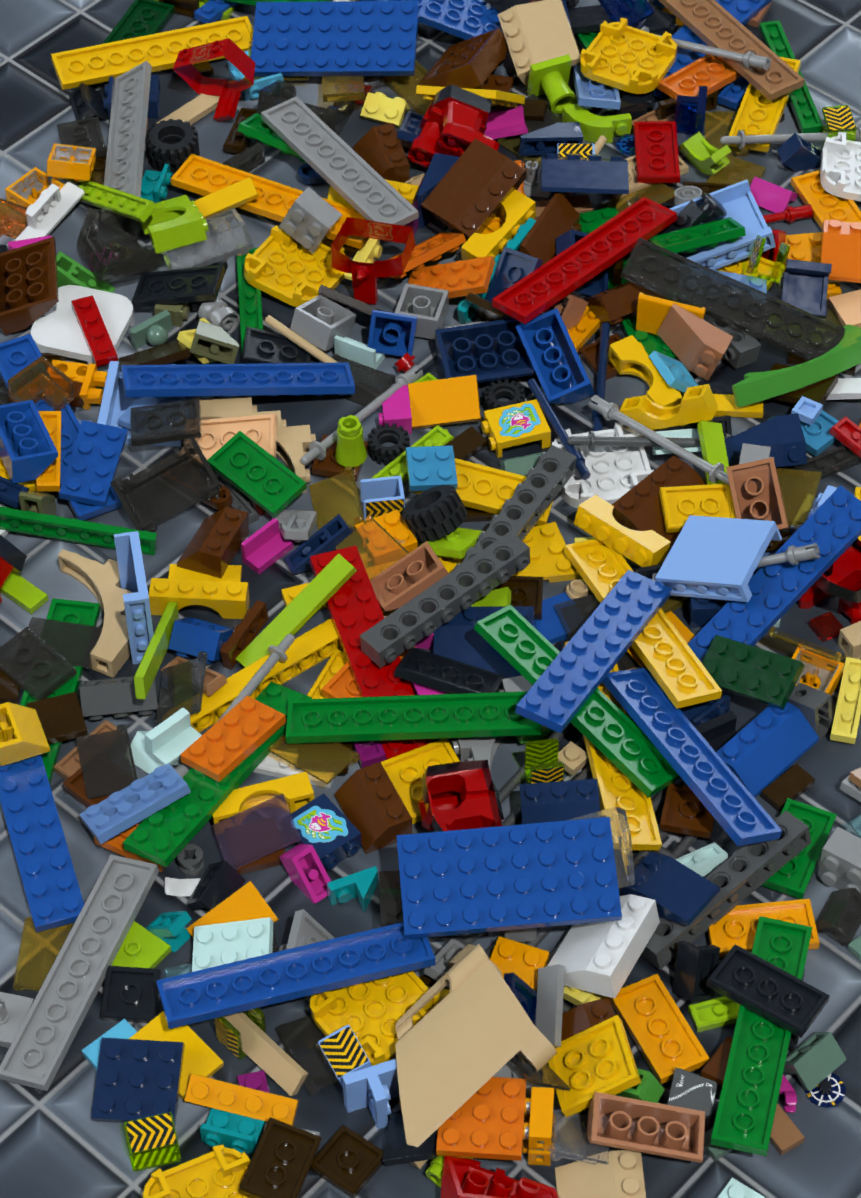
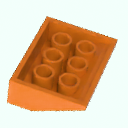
M835 219L823 221L820 239V263L832 264L828 280L861 283L860 222H841Z

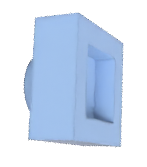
M802 396L792 409L791 414L798 413L800 421L812 425L822 412L823 404Z

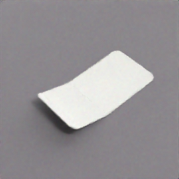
M165 877V894L178 897L191 896L201 878L176 879Z

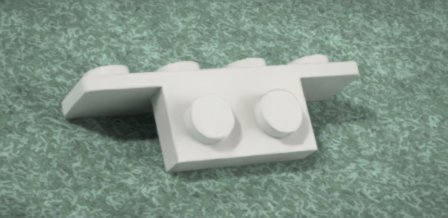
M67 182L59 190V187L52 183L47 189L42 191L36 202L27 208L25 214L28 226L16 238V241L48 236L85 195L84 190L71 182Z

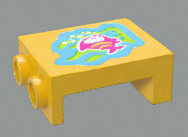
M537 399L484 411V421H481L482 432L484 435H488L489 448L495 452L497 458L502 457V450L504 448L538 441L542 449L551 447V430Z

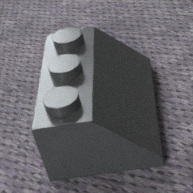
M134 676L81 681L79 687L83 717L88 716L89 720L103 719V715L113 714L114 718L129 716L128 712L138 711L139 715L153 714L154 709H158L156 676L146 699H137L135 696Z

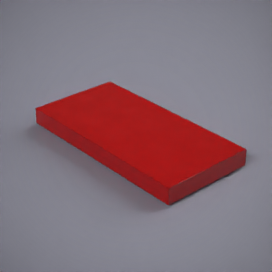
M676 121L634 122L637 183H680Z

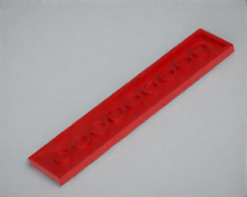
M646 197L641 198L492 299V307L524 324L528 323L677 220V212Z
M357 546L310 556V564L315 577L338 553L357 570L325 604L360 696L415 695L408 680L395 677L396 668L401 662L400 656H397L393 662L387 663L380 668L361 651L360 635L383 620L384 615ZM432 739L380 741L386 754V760L433 742Z

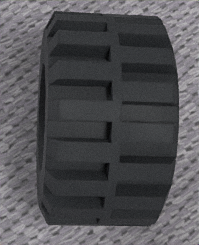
M180 119L162 120L160 123L153 124L152 128L147 130L145 138L147 159L149 164L154 169H159L160 172H162L165 164H170L171 173L176 172L191 154L200 156L198 132L187 121L182 122Z
M441 485L430 488L414 497L403 509L402 516L416 540L424 543L426 541L438 540L452 533L466 520L468 511L454 486Z

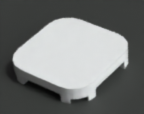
M838 132V135L835 137H827L821 153L820 182L825 191L831 195L861 202V142L846 140V132Z
M78 285L62 286L58 288L59 301L33 323L30 333L41 353H51L88 361V365L89 363L95 364L72 308L71 301L93 295L116 353L129 326H134L135 317L131 301L125 296Z
M615 422V429L594 431L595 437H643V435L631 428L625 427L620 422ZM570 429L565 430L569 437L588 436L589 433L586 432L571 435ZM559 438L552 442V445L566 451ZM575 446L577 452H580L584 457L585 465L591 476L583 480L576 469L560 493L563 500L575 508H578V505L594 495L612 505L653 472L650 468L644 446H595L593 452H589L588 446Z

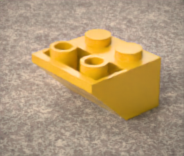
M10 702L0 704L1 766L50 752L49 744L35 709Z

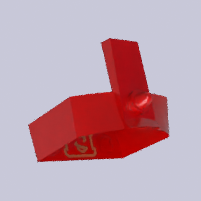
M230 38L179 51L173 70L197 94L220 96L213 119L221 122L234 119L241 91L254 85L255 62ZM224 56L240 70L244 78L229 81L228 79L205 77L192 64Z
M346 218L331 244L332 268L352 274L355 299L376 305L378 302L377 278L403 275L415 248L413 228L357 218ZM349 235L406 244L402 256L389 260L374 261V263L356 262L339 252Z

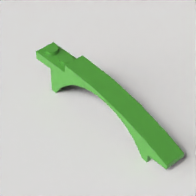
M849 324L844 326L845 334L841 342L827 353L813 360L788 368L745 374L744 380L732 385L736 407L746 406L795 391L860 364L861 328Z

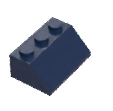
M597 779L520 784L522 824L601 818Z

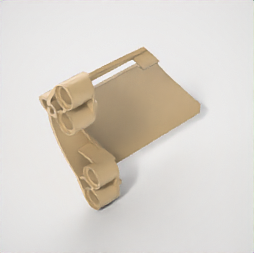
M467 944L448 962L450 969L396 1022L395 1030L398 1042L395 1044L397 1076L406 1142L409 1146L418 1148L516 1054L523 1064L525 1062L528 1063L537 1072L557 1054L550 1041L532 1023L520 1002L503 979L501 971L488 958L480 944L477 946ZM447 984H450V993L413 1026L412 1017Z

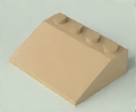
M543 0L515 5L498 14L517 76L526 87H528L530 65L567 54L572 59L571 66L580 62V52L562 0Z
M632 1150L610 1151L555 1168L556 1189L559 1198H646L641 1152Z

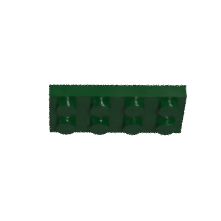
M135 0L102 44L160 33L174 14V5L156 0Z
M715 635L702 662L721 690L784 710L805 667L801 661L719 635Z

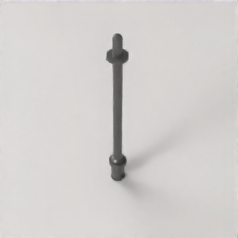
M589 431L588 436H571L567 439L568 444L571 446H588L589 452H593L595 446L662 447L646 437H595L594 431ZM725 433L724 439L730 437L731 435ZM665 437L680 447H701L700 438Z

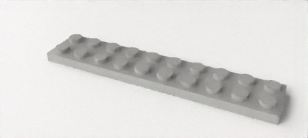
M147 61L114 79L104 176L105 186L141 197L152 68ZM101 209L100 220L105 225L122 217V215Z
M293 97L261 112V119L366 220L405 225L419 218V211L300 99Z
M110 854L0 1065L1 1080L48 1091L105 979L108 966L112 965L160 871L157 864Z

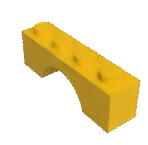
M514 189L501 203L502 217L505 220L503 226L497 231L488 234L474 233L461 247L462 260L493 256L495 259L503 251L504 246L506 247L507 242L515 237L519 227L525 224L529 217L535 219V201Z
M633 335L610 344L608 360L619 375L630 374L643 379L650 388L646 393L647 397L658 405L672 407L681 404L682 395L680 391L667 384L649 358L643 344L638 342Z
M709 384L688 387L681 400V404L677 406H661L649 399L647 395L625 398L619 411L651 430H664L673 426H687L701 420L710 421L713 419L718 405Z
M597 495L578 505L574 525L641 567L659 565L665 561L671 541L653 530L636 531L622 526L613 517L614 506Z
M151 578L148 595L151 615L162 616L167 603L177 602L178 611L186 606L202 605L214 609L223 619H244L250 603L248 582Z
M307 771L234 789L212 814L211 819L216 835L224 834L227 828L243 825L246 817L258 809L275 807L286 811L290 815L314 800V792Z

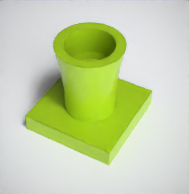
M569 54L530 65L527 87L528 96L533 98L546 94L551 111L555 114H562L563 105L577 103L576 94L568 86L572 63Z

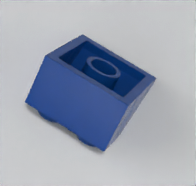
M372 310L368 347L375 349L376 353L403 357L408 352L412 356L417 316Z
M194 617L177 619L174 621L168 649L175 650V654L178 656L189 658L190 655L199 657L198 661L212 664L213 661L222 659L220 648L233 634L234 629Z

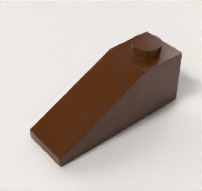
M609 997L583 1003L563 1013L561 1041L614 1017L615 1013Z

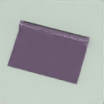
M284 794L212 825L224 860L234 869L301 841Z

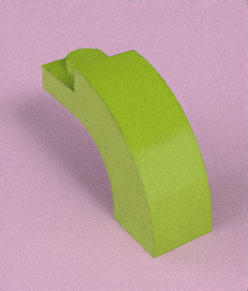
M578 103L563 105L562 122H579L583 140L596 143L602 135L607 138L606 143H613V137L631 135L632 117L630 113L598 116L578 106Z
M700 132L678 146L683 156L699 171L707 175H714L730 163L726 157L731 152L728 145L726 144L722 148L717 149L709 144Z

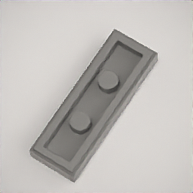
M559 964L538 968L535 1026L550 1041L554 1048L561 1047L565 966Z

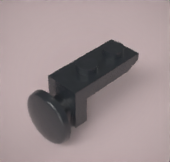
M704 192L701 194L705 201L702 205L691 200L677 215V220L666 227L660 234L696 226L701 222L716 221L720 215L725 217L727 211L717 199Z

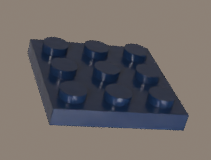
M102 1037L91 1114L92 1121L127 1123L170 1113L173 1126H175L185 1048L184 1043Z

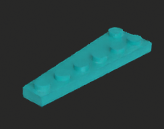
M529 217L526 223L519 227L515 237L507 242L506 247L520 252V245L536 220ZM498 254L494 259L495 265L488 286V290L490 288L501 254ZM481 293V294H475V295H477V296H479V297H481V298H483V299H486L487 293ZM462 300L457 307L459 323H470L475 315L466 300Z

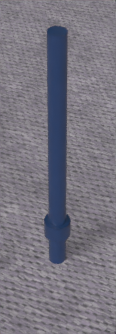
M609 323L601 324L596 395L604 400L610 335ZM592 410L593 431H601L605 419L602 414Z
M534 378L528 380L529 388L565 450L577 456L576 469L582 479H588L591 474L585 465L584 457L580 452H577L575 446L568 444L567 439L569 436Z

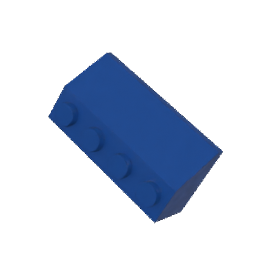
M557 308L535 317L526 324L522 323L516 326L549 404L576 403L595 394Z
M33 400L0 405V457L13 484L36 480L58 457V451Z
M787 702L784 710L769 705L716 753L753 797L756 798L763 789L774 782L819 741V737L800 709Z

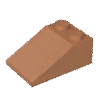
M674 303L657 332L689 371L707 381L733 338L730 334Z
M774 457L726 467L737 519L775 521L779 531L790 529Z
M426 541L376 575L370 582L382 608L385 611L400 608L449 573Z

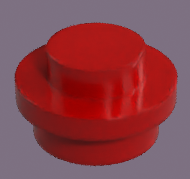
M407 352L394 364L398 368L396 371L400 372L403 370L404 373L415 364L412 361L415 357L413 355L410 356Z

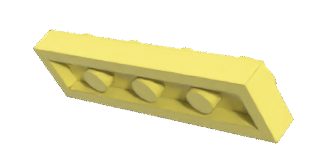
M846 657L830 740L855 744L861 716V659Z

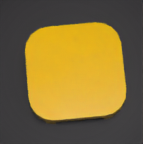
M620 18V22H611L609 24L604 21L600 25V32L589 47L581 51L580 70L590 80L629 93L646 94L653 91L659 85V82L675 63L678 44L673 41L672 34L666 31L661 37L628 26V19Z
M277 225L271 229L270 236L253 254H247L244 264V278L250 285L294 307H298L320 295L318 292L320 285L334 290L344 279L345 273L332 268L330 247L322 244L312 254ZM342 247L339 252L344 254L345 249Z
M413 971L313 994L309 1006L315 1024L326 1037L342 1027L350 1025L372 1066L396 1059L395 1044L398 1042L395 1030L396 1022L429 988ZM438 995L433 997L412 1017L413 1026L440 1002Z
M224 1144L214 1146L213 1151L166 1171L162 1172L160 1168L152 1173L151 1178L144 1187L143 1198H249L239 1194L238 1191L249 1167L250 1159L245 1152L240 1153L235 1149L225 1148Z

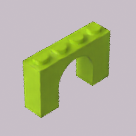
M187 195L155 203L157 207L144 223L140 222L144 234H149L156 254L207 240L206 232L209 231L206 219L203 218L201 212L199 213L198 207H195L194 201H190Z

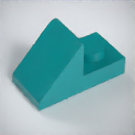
M374 866L328 882L327 893L331 905L346 903L356 897L363 912H365L378 886L377 867Z
M186 911L163 912L145 929L170 945L171 952L174 953L190 939L191 935L186 929V925L192 918Z

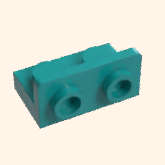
M165 164L162 172L145 171L142 178L141 198L153 201L154 203L161 202L167 198V188L171 185L170 178L173 176V173L170 172V164Z
M211 1108L206 1124L202 1123L200 1127L201 1141L211 1147L224 1144L225 1148L254 1155L263 1134L265 1121Z

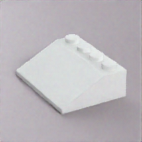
M632 894L619 896L622 920L573 924L548 966L558 964L565 966L564 986L615 999L660 923L656 900Z

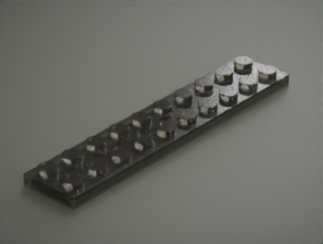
M640 237L620 276L678 303L699 308L705 307V315L809 361L837 346L845 331V328Z

